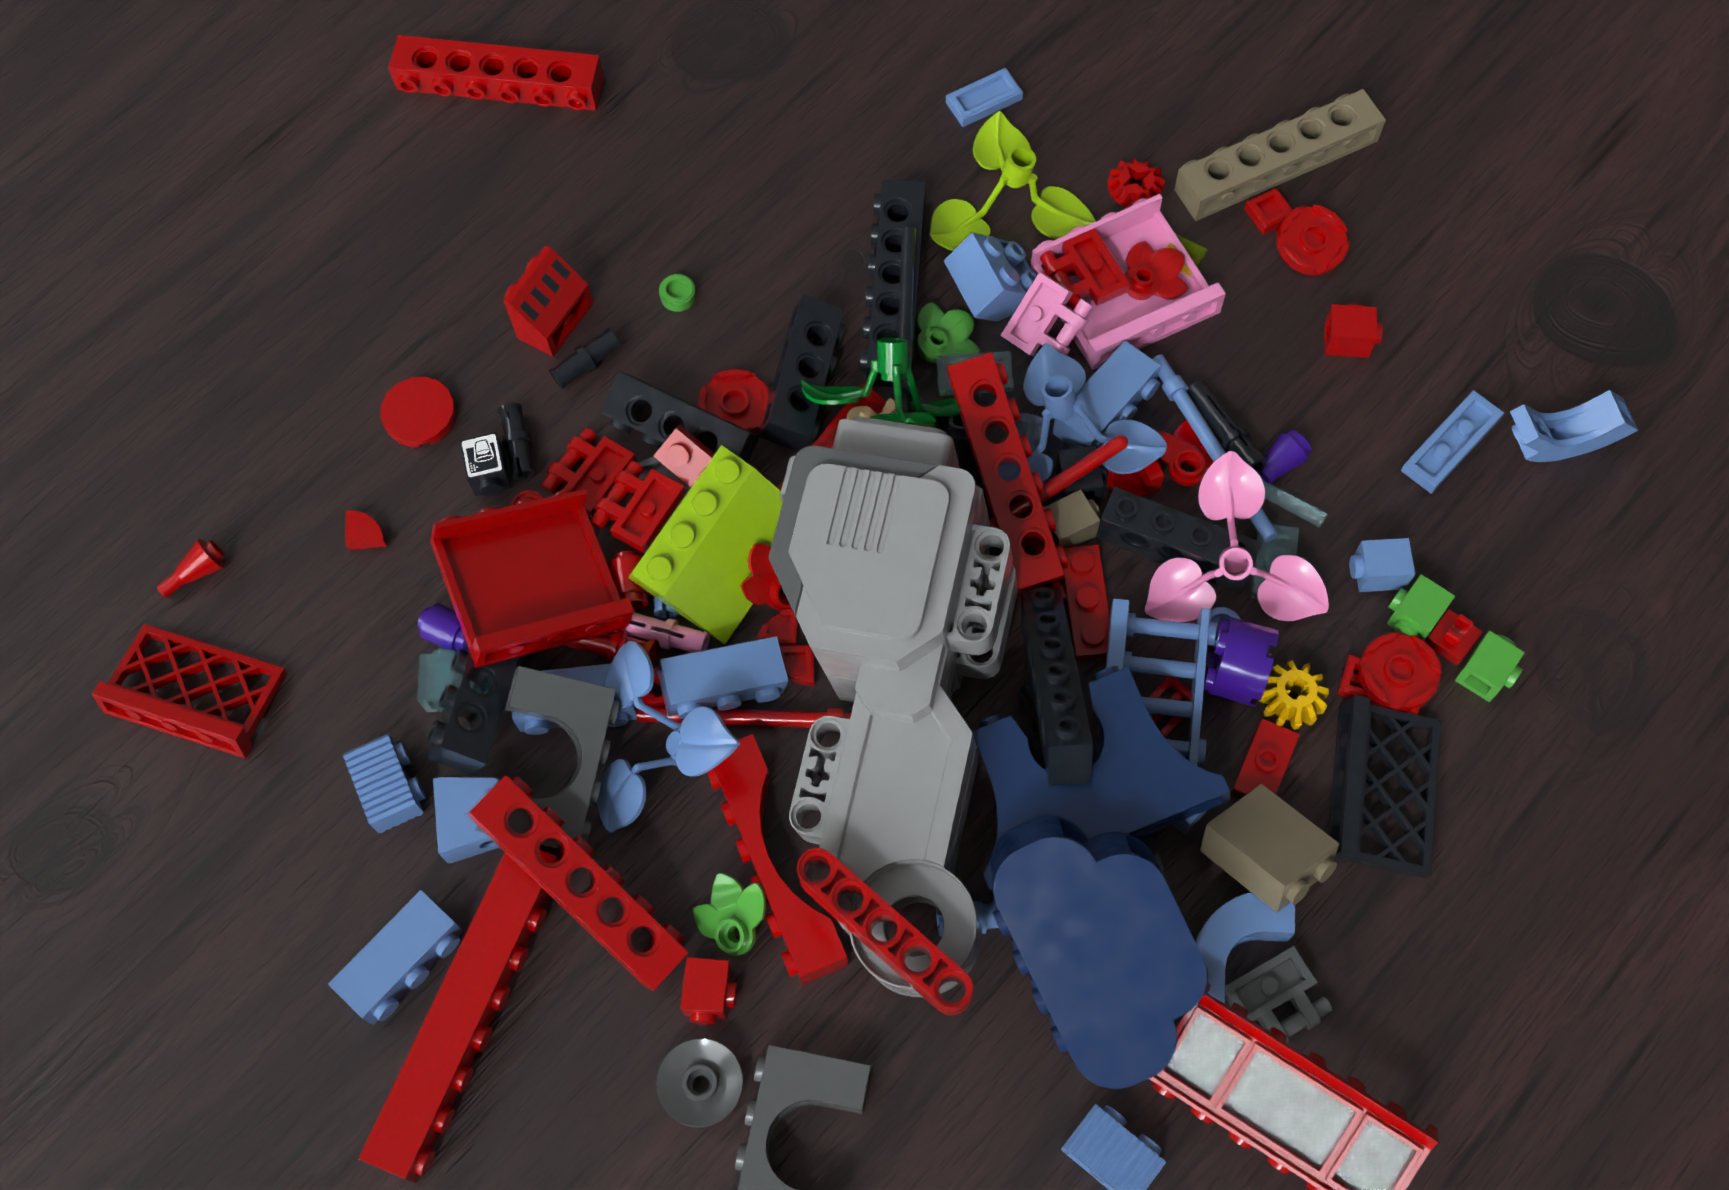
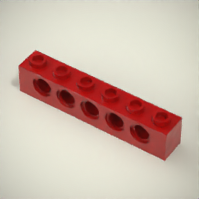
M404 35L397 36L388 67L396 89L408 93H431L439 96L450 95L470 97L475 100L489 99L507 103L537 104L542 107L557 106L574 110L586 109L596 111L604 81L599 55Z
M990 352L947 366V376L996 528L1006 533L1010 540L1013 555L1012 564L1018 581L1017 593H1020L1021 590H1029L1063 579V569L1068 568L1067 558L1062 545L1055 547L1051 532L1056 530L1055 521L1050 508L1043 510L1039 495L1044 493L1043 484L1038 471L1031 473L1027 458L1032 457V451L1026 434L1019 436L1015 421L1020 420L1015 399H1007L1003 385L1008 384V378L1003 362L995 363L993 354ZM986 390L994 394L996 401L991 406L982 407L974 401V396L978 392ZM992 427H1001L1007 432L1008 438L1003 443L994 444L986 438L985 434ZM1004 463H1012L1017 466L1020 475L1015 480L1006 481L998 475V468ZM1019 499L1027 501L1032 509L1031 514L1025 518H1017L1012 515L1009 506L1013 501ZM1035 536L1042 541L1044 549L1038 555H1028L1023 551L1021 542L1026 537Z
M506 775L503 776L466 815L646 989L654 991L689 953L681 946L685 940L684 937L669 923L662 927L651 916L655 909L642 896L636 894L632 898L621 887L625 880L611 866L607 864L602 869L591 858L595 851L578 835L571 839L561 829L565 822L555 811L548 806L541 810L530 799L534 792L523 780L517 776L513 780ZM515 809L524 810L530 817V826L522 834L512 831L508 824V817ZM547 838L555 840L560 846V856L553 863L543 861L539 855L540 844ZM577 868L585 869L590 875V885L581 893L574 891L570 885V876ZM609 897L615 898L620 904V914L611 922L604 920L600 913L602 902ZM643 926L650 934V942L645 949L637 951L631 944V934L636 928Z

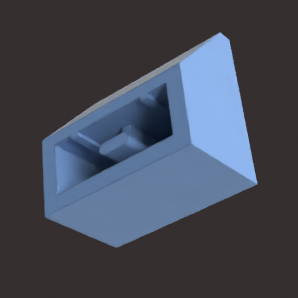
M973 232L944 260L974 318L998 322L1013 316L1037 277V274L1031 270L1025 259L1026 253L1018 243Z

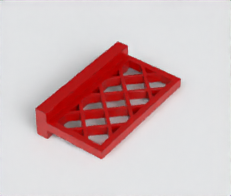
M144 624L107 683L99 681L91 695L105 714L246 759L253 747L250 738L286 677L287 672L283 667ZM150 639L164 642L167 649L144 658L142 652ZM190 651L199 653L202 661L179 669L175 657ZM170 659L174 672L152 680L148 668ZM225 662L235 665L236 673L214 680L210 668ZM143 670L147 682L132 688L121 686L128 675ZM206 671L210 683L187 691L183 679ZM261 673L271 676L266 686L250 692L245 679ZM178 681L182 694L166 700L158 697L156 689ZM241 681L245 694L222 702L218 690ZM212 692L214 693L218 705L203 711L193 708L191 700ZM249 703L252 711L244 725L229 720L228 711Z

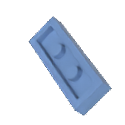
M1473 390L1410 457L1401 471L1432 494L1498 423L1504 412Z

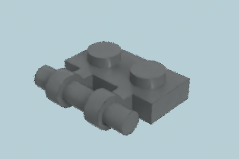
M1294 946L1225 986V1000L1230 1007L1233 1002L1243 1006L1248 1011L1247 1018L1253 1022L1258 1020L1267 1031L1271 1027L1281 1030L1287 1036L1286 1043L1289 1042L1288 1037L1303 1028L1308 1030L1314 1028L1321 1023L1320 1018L1332 1012V1007L1324 996L1311 1003L1304 993L1318 982ZM1290 1001L1295 1008V1013L1279 1022L1272 1011Z

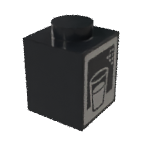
M497 432L459 440L467 481L475 496H492L504 489L512 488L505 451Z

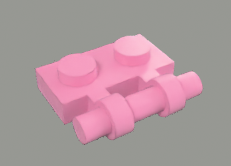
M1039 272L1001 336L1032 356L1036 354L1040 345L1043 346L1045 343H1048L1054 349L1067 356L1071 350L1068 346L1079 329L1083 330L1089 321L1086 317L1093 305L1081 298L1074 310L1070 309L1066 304L1073 292L1046 274ZM1061 317L1066 323L1055 339L1048 333L1057 318Z

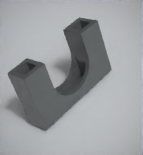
M519 666L514 672L505 710L556 723L572 739L577 757L573 777L562 791L549 798L530 799L541 810L548 806L555 811L565 822L561 829L571 839L578 835L587 843L591 829V821L585 820L589 804H596L601 786V781L595 780L598 764H605L610 748V741L604 740L607 725H614L619 710V701L614 700L616 689ZM521 809L513 810L508 817L510 829L519 834L526 832L530 826L529 815ZM476 826L475 831L485 833L480 827ZM550 838L545 839L540 844L560 849L559 844Z
M769 1045L767 1055H759L754 1081L761 1083L757 1100L750 1098L747 1106L745 1125L751 1126L748 1143H740L737 1152L735 1169L741 1170L738 1189L731 1187L730 1190H796L784 1184L772 1169L769 1158V1144L775 1127L785 1115L804 1106H822L863 1115L871 1076V1065Z

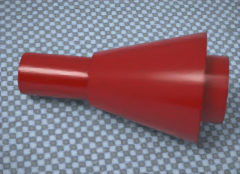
M198 538L176 567L175 572L158 584L156 588L167 598L185 583L189 584L225 568L222 562L225 554L214 541L209 540L205 542Z

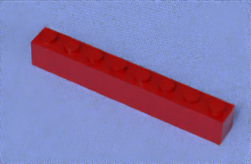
M539 850L541 859L547 863H553L558 859L552 854ZM504 853L358 1158L361 1161L414 1183L417 1182L420 1175L424 1176L433 1163L435 1151L432 1148L439 1133L444 1134L452 1122L454 1109L451 1107L458 1092H464L468 1087L473 1075V1068L470 1066L477 1051L482 1052L487 1046L492 1034V1027H489L496 1010L500 1012L505 1007L511 988L508 987L514 972H519L523 968L529 953V949L526 948L533 932H539L546 918L547 911L544 907L550 895L506 853Z

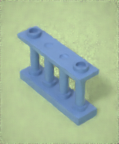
M1113 599L1110 610L1105 669L1112 666H1118L1119 670L1129 667L1130 672L1191 678V702L1142 697L1150 714L1189 718L1187 741L1166 740L1196 766L1197 763L1204 764L1206 739H1200L1206 654L1207 645H1214L1216 622L1209 621L1210 609L1202 608L1197 618V624L1137 618L1135 613H1128L1129 600ZM1134 633L1196 640L1194 663L1132 656V652L1125 651L1126 636L1133 637ZM1100 726L1096 761L1100 757L1104 746V731Z

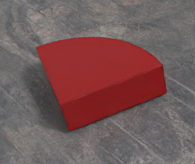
M346 510L345 545L348 550L387 547L385 535L372 517L363 512Z
M792 608L781 610L779 614L773 616L766 624L764 623L758 633L757 640L777 636L779 646L797 645L799 622Z
M809 645L779 646L787 677L801 685L815 686L814 653Z

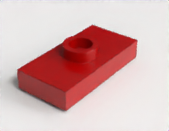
M1261 719L1231 793L1243 798L1262 784L1276 795L1300 734Z

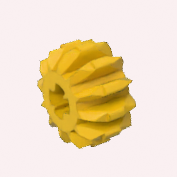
M1293 660L1287 662L1285 669L1279 665L1273 666L1270 672L1271 676H1269L1261 700H1259L1261 703L1268 704L1264 710L1265 717L1276 714L1278 716L1276 724L1281 727L1286 720H1289L1294 731L1301 727L1302 721L1309 726L1313 725L1317 720L1316 714H1323L1327 708L1323 700L1329 695V689L1318 686L1323 680L1322 674L1313 676L1308 674L1310 671L1309 663L1304 664L1301 670H1297ZM1291 691L1298 694L1296 699L1288 696Z

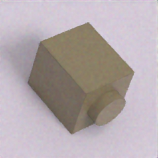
M1081 489L1043 507V510L1050 508L1055 521L1056 530L1051 532L1055 547L1062 545L1063 548L1076 547L1097 536L1101 513L1096 503L1092 499L1087 500Z

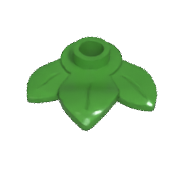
M933 302L926 304L921 309L916 319V324L920 331L916 345L918 354L923 360L929 363H939L949 358L962 362L978 355L980 349L973 341L968 339L974 328V318L970 313L958 309L950 310L944 314Z
M719 873L716 875L713 884L711 904H703L693 908L695 923L699 931L705 937L715 939L718 947L724 952L733 956L745 954L753 947L756 939L755 928L765 917L766 898L759 883L752 884L744 889L741 883L734 877L725 873ZM736 927L740 932V941L735 936Z

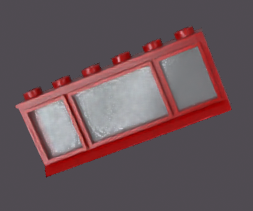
M1207 983L1199 1003L1191 1011L1183 1015L1176 1025L1177 1045L1171 1061L1161 1072L1149 1078L1153 1082L1152 1086L1154 1089L1169 1099L1177 1097L1191 1106L1190 1111L1200 1120L1208 1124L1216 1122L1228 1130L1229 1137L1240 1146L1251 1149L1253 1146L1267 1155V1161L1280 1172L1285 1174L1293 1172L1307 1181L1306 1186L1309 1190H1406L1430 1151L1439 1143L1437 1127L1429 1123L1425 1130L1406 1118L1405 1110L1397 1103L1389 1101L1387 1106L1365 1093V1084L1359 1079L1349 1076L1346 1081L1325 1067L1326 1060L1319 1054L1310 1051L1308 1056L1286 1043L1287 1036L1281 1030L1271 1027L1267 1031L1247 1018L1248 1011L1243 1006L1233 1002L1231 1007L1210 995L1208 992L1211 985Z

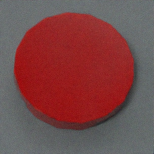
M1313 205L1312 207L1300 206L1292 210L1282 220L1277 230L1276 245L1281 258L1290 268L1304 275L1319 276L1330 273L1344 260L1349 250V240L1347 242L1346 235L1348 230L1342 219L1330 209L1320 205Z
M730 369L715 374L707 385H703L697 403L698 407L753 433H757L762 425L770 392L765 382L758 379L756 374L748 370Z
M411 377L397 383L387 392L381 404L380 418L391 438L398 444L414 448L421 447L420 444H434L447 435L456 420V409L448 388L441 382L428 377Z
M1391 632L1377 637L1366 647L1358 664L1359 681L1365 693L1376 704L1397 711H1410L1422 707L1437 692L1440 684L1441 663L1435 651L1423 639L1414 635L1409 637L1401 635L1402 633Z

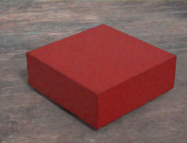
M1274 188L1247 201L1244 210L1262 235H1265L1279 228L1282 220L1292 211V208L1278 189Z

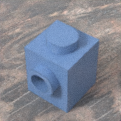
M1409 538L1361 541L1355 554L1351 555L1349 562L1350 574L1353 579H1357L1359 592L1400 590L1401 588L1406 589L1415 576Z

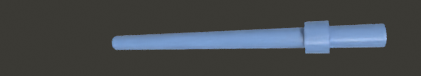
M1162 354L1154 357L1152 360L1161 365L1158 376L1163 382V391L1170 401L1176 402L1207 453L1215 462L1226 452L1187 393L1189 387L1181 375L1174 373ZM1262 508L1254 516L1250 517L1264 542L1272 541L1278 536L1277 531Z

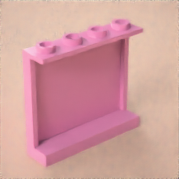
M1160 194L1149 199H1140L1131 207L1120 212H1110L1097 222L1085 227L1078 226L1067 235L1053 241L1046 240L1032 250L1031 270L1037 275L1039 272L1044 273L1041 267L1042 262L1040 261V256L1044 252L1051 250L1057 259L1063 257L1062 244L1064 241L1094 228L1124 275L1128 270L1126 264L1128 252L1134 245L1142 241L1149 243L1155 252L1162 248H1173L1185 255L1184 267L1177 277L1181 278L1189 289L1178 298L1166 300L1153 295L1147 300H1136L1130 297L1128 293H1125L1096 306L1090 295L1082 298L1091 303L1093 307L1086 317L1089 320L1083 330L1079 329L1073 340L1092 370L1101 367L1124 341H1127L1139 350L1221 312L1226 293L1219 283L1211 286L1208 285L1160 212L1162 196ZM1077 275L1068 276L1072 284L1081 281ZM1060 317L1062 322L1065 324L1066 321Z

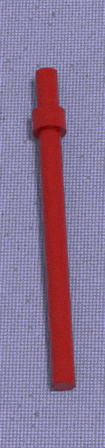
M649 706L667 716L665 707ZM637 708V722L662 723ZM711 708L721 717L725 725L811 728L812 724L823 716H835L850 719L851 713H844V709L828 708L827 712L746 709L721 711ZM679 715L668 717L677 723H682L684 720L679 718Z

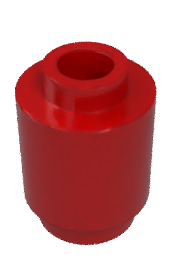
M622 551L615 554V558L608 562V568L620 598H629L633 610L646 607L649 604L648 597L651 594L628 579L643 556H639L635 551Z

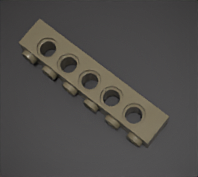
M1364 89L1352 94H1343L1332 103L1320 108L1313 107L1302 116L1290 121L1283 120L1272 129L1260 134L1253 133L1242 142L1230 147H1221L1212 155L1198 161L1191 160L1179 168L1174 190L1193 219L1198 221L1378 142L1386 119Z

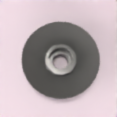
M710 1039L689 1040L676 1046L664 1058L657 1075V1094L662 1107L675 1121L685 1126L696 1128L712 1126L724 1120L737 1106L743 1089L742 1070L734 1054L723 1044ZM701 1077L707 1078L709 1080L708 1089L703 1093L696 1092L694 1090L695 1081Z

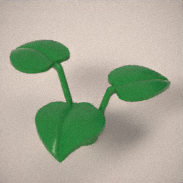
M883 338L877 340V360H871V371L864 388L856 386H817L807 383L803 379L801 381L803 394L814 403L824 405L859 402L860 398L870 395L879 372L881 373L882 380L893 381L896 414H877L870 418L933 428L936 425V420L933 416L951 417L959 413L955 398L921 403L911 370V359H908V340L903 338ZM904 373L913 399V403L910 404V411L915 413L903 412L901 380H904Z

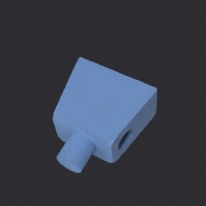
M433 778L438 853L447 863H454L499 848L486 833L475 831L477 825L466 813L484 796L485 790L491 789L500 779Z

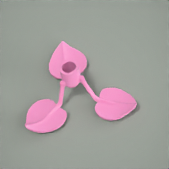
M1229 451L1223 454L1205 473L1199 487L1198 498L1201 510L1207 518L1211 520L1227 518L1230 547L1224 549L1220 554L1219 568L1209 571L1202 575L1199 565L1188 558L1177 557L1161 564L1151 579L1145 605L1146 614L1159 620L1175 622L1197 619L1202 608L1211 609L1216 601V593L1213 587L1206 581L1220 577L1223 574L1232 580L1244 579L1249 574L1264 578L1265 580L1258 588V601L1262 609L1274 619L1295 621L1312 615L1326 613L1329 609L1326 587L1318 572L1309 562L1295 555H1280L1273 560L1270 572L1253 567L1251 555L1246 549L1238 546L1235 517L1248 519L1254 516L1263 505L1265 488L1258 473L1243 461L1236 452Z

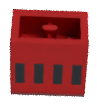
M546 245L537 256L530 259L526 271L517 283H513L507 289L503 300L517 338L551 357L556 355L594 304L588 283L552 248Z

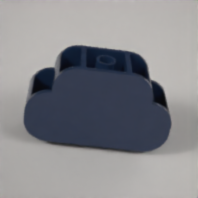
M1039 816L1011 828L997 841L991 855L990 868L994 898L991 901L995 909L993 915L1004 937L1009 934L1012 935L1010 940L1014 947L1012 954L1023 976L1030 973L1029 978L1034 988L1031 990L1040 1012L1048 1014L1052 1024L1050 1030L1061 1053L1068 1050L1081 1074L1092 1083L1110 1089L1127 1088L1157 1075L1169 1064L1176 1050L1177 1031L1173 1020L1191 1011L1201 1000L1207 985V968L1154 854L1141 839L1125 832H1105L1088 839L1078 825L1060 816Z

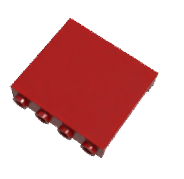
M565 489L551 497L538 500L526 498L512 506L503 508L491 506L480 510L477 514L464 517L451 515L441 519L438 523H434L430 543L475 668L628 627L634 610L629 598H620L584 507L588 495L586 489L578 491Z

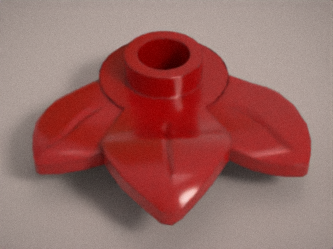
M1142 241L1134 245L1128 252L1126 257L1128 270L1125 273V277L1130 283L1129 292L1127 293L1133 299L1147 300L1155 295L1170 300L1178 298L1188 291L1187 284L1177 277L1185 264V255L1181 251L1173 248H1162L1155 252L1149 243Z
M1186 420L1179 425L1174 435L1163 431H1156L1167 444L1165 454L1159 459L1168 465L1171 478L1185 486H1192L1201 482L1206 471L1214 462L1188 421ZM1218 437L1217 440H1218L1219 443L1221 444L1222 441H1221L1220 438ZM1181 466H1189L1193 472H1186L1181 469Z
M755 543L748 555V568L751 576L747 577L740 585L744 596L748 601L756 605L767 603L769 607L776 610L791 608L783 589L779 594L781 584L768 559L771 547L762 543Z

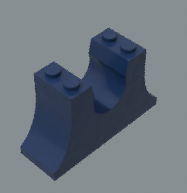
M1118 666L1106 668L1095 674L1096 680L1089 683L1093 712L1098 725L1104 731L1102 753L1094 765H1092V783L1048 786L1046 770L1038 765L1034 747L1011 715L1003 718L1002 714L988 717L979 722V729L972 731L995 794L998 816L996 843L1011 828L1044 815L1060 816L1074 822L1083 830L1088 839L1111 831L1125 832L1139 838L1229 802L1230 790L1223 775L1211 773L1191 763L1164 738L1143 702L1129 667L1119 670ZM989 862L983 875L989 890L993 891Z

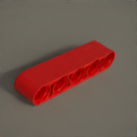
M813 848L801 855L797 864V872L800 884L807 894L938 1011L945 1015L954 1016L961 1014L968 1008L972 999L973 984L971 978L962 968L830 852L822 848ZM817 863L824 864L830 869L827 878L819 882L811 881L806 876L809 867ZM850 892L859 894L863 898L861 907L855 911H845L839 906V900L844 894ZM883 921L889 922L895 926L897 933L889 941H879L872 935V929L876 924ZM915 951L924 952L930 958L931 964L924 971H912L905 963L910 953ZM955 981L961 984L965 991L964 997L954 1003L944 1000L940 995L939 989L945 982Z

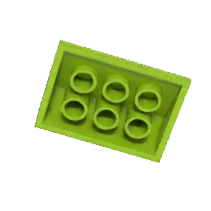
M721 445L628 579L703 631L709 632L712 637L725 645L753 605L744 596L740 585L747 577L751 576L748 568V555L752 546L755 543H762L769 547L772 546L782 507L781 491L755 468Z

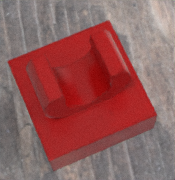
M1448 609L1425 642L1434 651L1458 666L1483 631L1473 625L1474 622L1464 615H1457Z

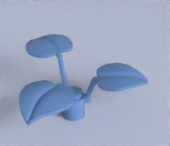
M1045 343L1033 358L1026 372L1023 384L1027 399L1034 405L1045 406V410L1042 412L1043 422L1039 444L1035 448L1034 444L1029 441L1032 457L1027 458L1031 473L1038 471L1042 484L1048 480L1053 470L1052 459L1042 453L1047 444L1050 420L1053 418L1057 421H1065L1074 412L1078 413L1099 443L1104 445L1118 435H1123L1128 439L1126 449L1103 463L1112 472L1130 474L1140 471L1165 454L1167 444L1162 436L1149 426L1138 421H1114L1108 426L1106 436L1102 435L1084 411L1082 402L1075 400V397L1082 391L1086 383L1083 367L1077 361L1060 353L1048 343ZM1004 463L997 470L998 475L1006 481L1015 480L1020 475L1019 469L1012 463Z
M627 641L617 652L608 669L605 687L616 689L614 700L619 701V709H628L634 703L636 708L674 729V732L668 736L666 741V749L671 755L670 758L637 763L632 768L627 760L617 759L603 773L600 779L601 786L597 805L602 823L611 833L631 824L644 807L646 785L643 778L638 775L641 771L674 765L687 776H700L718 766L740 746V742L727 729L721 717L711 708L702 706L693 709L687 714L681 724L646 705L641 697L651 691L654 671L648 654L640 644L634 641Z

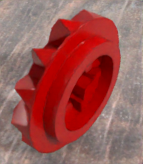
M1134 157L1130 162L1126 163L1121 160L1115 169H1111L1107 187L1114 201L1129 208L1140 199H1149L1158 194L1162 196L1165 179L1161 176L1160 168L1152 167L1149 160L1143 163L1138 162ZM1131 177H1134L1136 180L1143 179L1142 186L1139 187L1136 183L1130 185Z

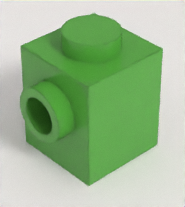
M1421 574L1409 592L1401 588L1389 605V608L1395 612L1387 624L1393 627L1395 632L1402 633L1401 635L1409 637L1414 635L1425 640L1455 598V595Z
M1489 630L1477 645L1455 681L1490 702L1503 686L1510 689L1523 671V668L1517 664L1525 652L1517 648L1515 643L1508 637L1496 635Z

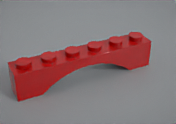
M751 734L739 739L740 746L722 763L708 771L707 775L713 790L721 788L726 802L721 803L720 807L728 826L736 824L742 837L734 840L743 863L752 862L757 875L750 877L751 883H759L761 885L765 898H767L772 910L765 917L775 939L782 936L788 951L781 953L789 976L792 977L798 974L801 984L804 985L849 966L848 959L831 918L812 909L797 897L779 877L767 854L764 844L763 814L771 780L754 735Z

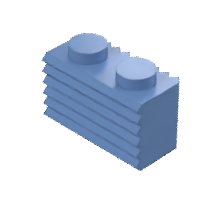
M386 734L343 753V758L345 759L367 820L378 833H383L393 826H399L401 823H405L409 819H414L416 816H421L424 813L419 801L426 797L418 778L415 776L410 779L405 766L412 764V761L403 742L396 744L391 736Z
M1095 1104L1061 1148V1151L1108 1190H1146L1166 1164V1161L1159 1157L1162 1149L1144 1134H1141L1137 1139L1135 1135L1124 1128L1127 1123L1126 1119L1108 1105L1102 1110Z

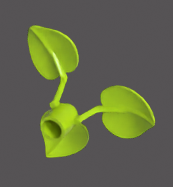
M998 111L983 124L973 144L974 158L981 167L987 170L1001 168L1002 175L998 184L982 209L977 213L975 208L964 200L951 199L940 204L932 216L930 236L934 242L952 251L972 232L989 236L991 229L981 218L986 215L1006 184L1011 188H1020L1027 183L1029 184L1031 200L1037 205L1031 214L1032 222L1047 237L1058 239L1067 235L1078 226L1085 227L1096 221L1089 209L1074 194L1063 188L1048 186L1043 189L1041 196H1038L1036 188L1038 177L1032 173L1036 163V155L1031 150L1025 136L1006 119L1001 111Z

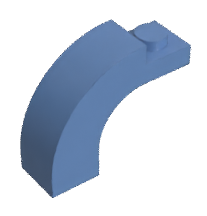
M1611 390L1577 407L1557 413H1540L1525 404L1510 411L1515 422L1512 425L1513 434L1520 445L1525 459L1533 462L1558 461L1586 454L1638 431L1623 397Z
M1251 892L1225 903L1210 916L1195 938V942L1206 964L1207 983L1211 985L1208 992L1210 995L1225 1003L1226 961L1233 948L1254 940L1287 943L1295 934L1294 904L1290 902L1276 913ZM1201 1014V1019L1210 1020Z

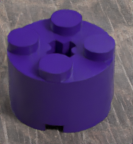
M1233 617L1229 619L1220 618L1215 634L1216 644L1214 653L1216 655L1209 653L1206 660L1204 690L1214 696L1256 707L1257 700H1261L1272 669L1274 658H1271V653H1268L1270 645L1277 647L1278 630Z

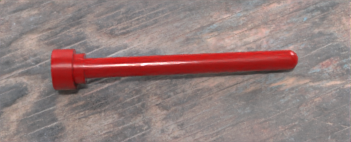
M1123 435L1114 437L1044 483V493L1039 495L1041 504L1126 449L1128 439ZM1021 499L1009 506L1010 512L1017 518L1032 510L1030 504ZM992 517L989 519L990 527L996 528L994 518Z

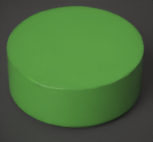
M670 275L659 286L661 302L668 310L675 312L687 310L696 300L695 285L685 275Z

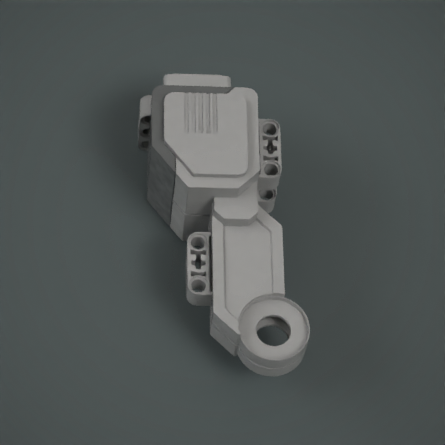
M854 417L853 420L841 419L839 420L832 448L807 446L801 449L796 456H792L789 459L780 493L782 507L768 557L809 646L839 700L854 703L850 719L823 716L812 724L789 811V820L791 826L803 840L819 844V848L825 849L834 855L897 912L912 903H927L936 907L944 918V933L937 947L968 974L980 952L982 927L978 911L970 894L962 882L954 875L980 754L972 731L951 702L953 692L961 688L963 676L989 679L994 677L1002 666L1018 592V581L1012 564L1013 555L1010 540L1002 530L990 527L983 489L976 486L973 476L968 471L960 469L954 441L946 432L937 428L866 417ZM990 547L1001 548L1003 552L999 556L990 555ZM988 651L993 653L992 657L984 663H978L972 659L973 655H982ZM827 733H840V739L837 744L832 747L821 746L822 739ZM819 757H820L821 759L825 760V764H824V765H823V763L821 762V760L819 759ZM823 771H825L829 780H822L819 787H817L813 780L814 778L820 779L823 776ZM810 812H820L821 820L817 826L811 829L802 827L804 816ZM820 863L815 864L812 880L819 882L827 878L830 873L828 866ZM853 892L844 894L839 900V906L845 911H855L863 903V898ZM883 921L876 924L872 929L874 938L879 941H889L891 923ZM840 923L841 927L850 935L853 949L862 965L882 985L901 995L923 997ZM925 954L916 957L907 956L905 963L912 971L921 972L929 967L931 961L928 955ZM955 981L945 982L939 989L940 994L953 988L958 983Z

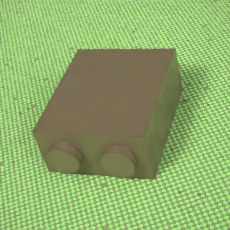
M1260 784L1207 823L1200 851L1278 913L1290 902L1294 905L1299 903L1307 894L1310 886L1317 881L1320 883L1325 882L1333 874L1337 867L1334 859L1340 843L1264 785Z

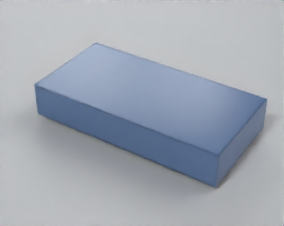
M1003 68L947 94L946 104L961 126L965 127L1022 100L1023 91L1009 71Z

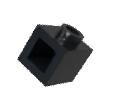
M1077 444L1068 446L1063 450H1058L1056 461L1057 475L1097 449L1096 446L1085 447L1084 445ZM1101 464L1060 491L1061 499L1081 489L1087 500L1092 499L1096 504L1100 503L1104 488L1103 482L1107 481V468Z

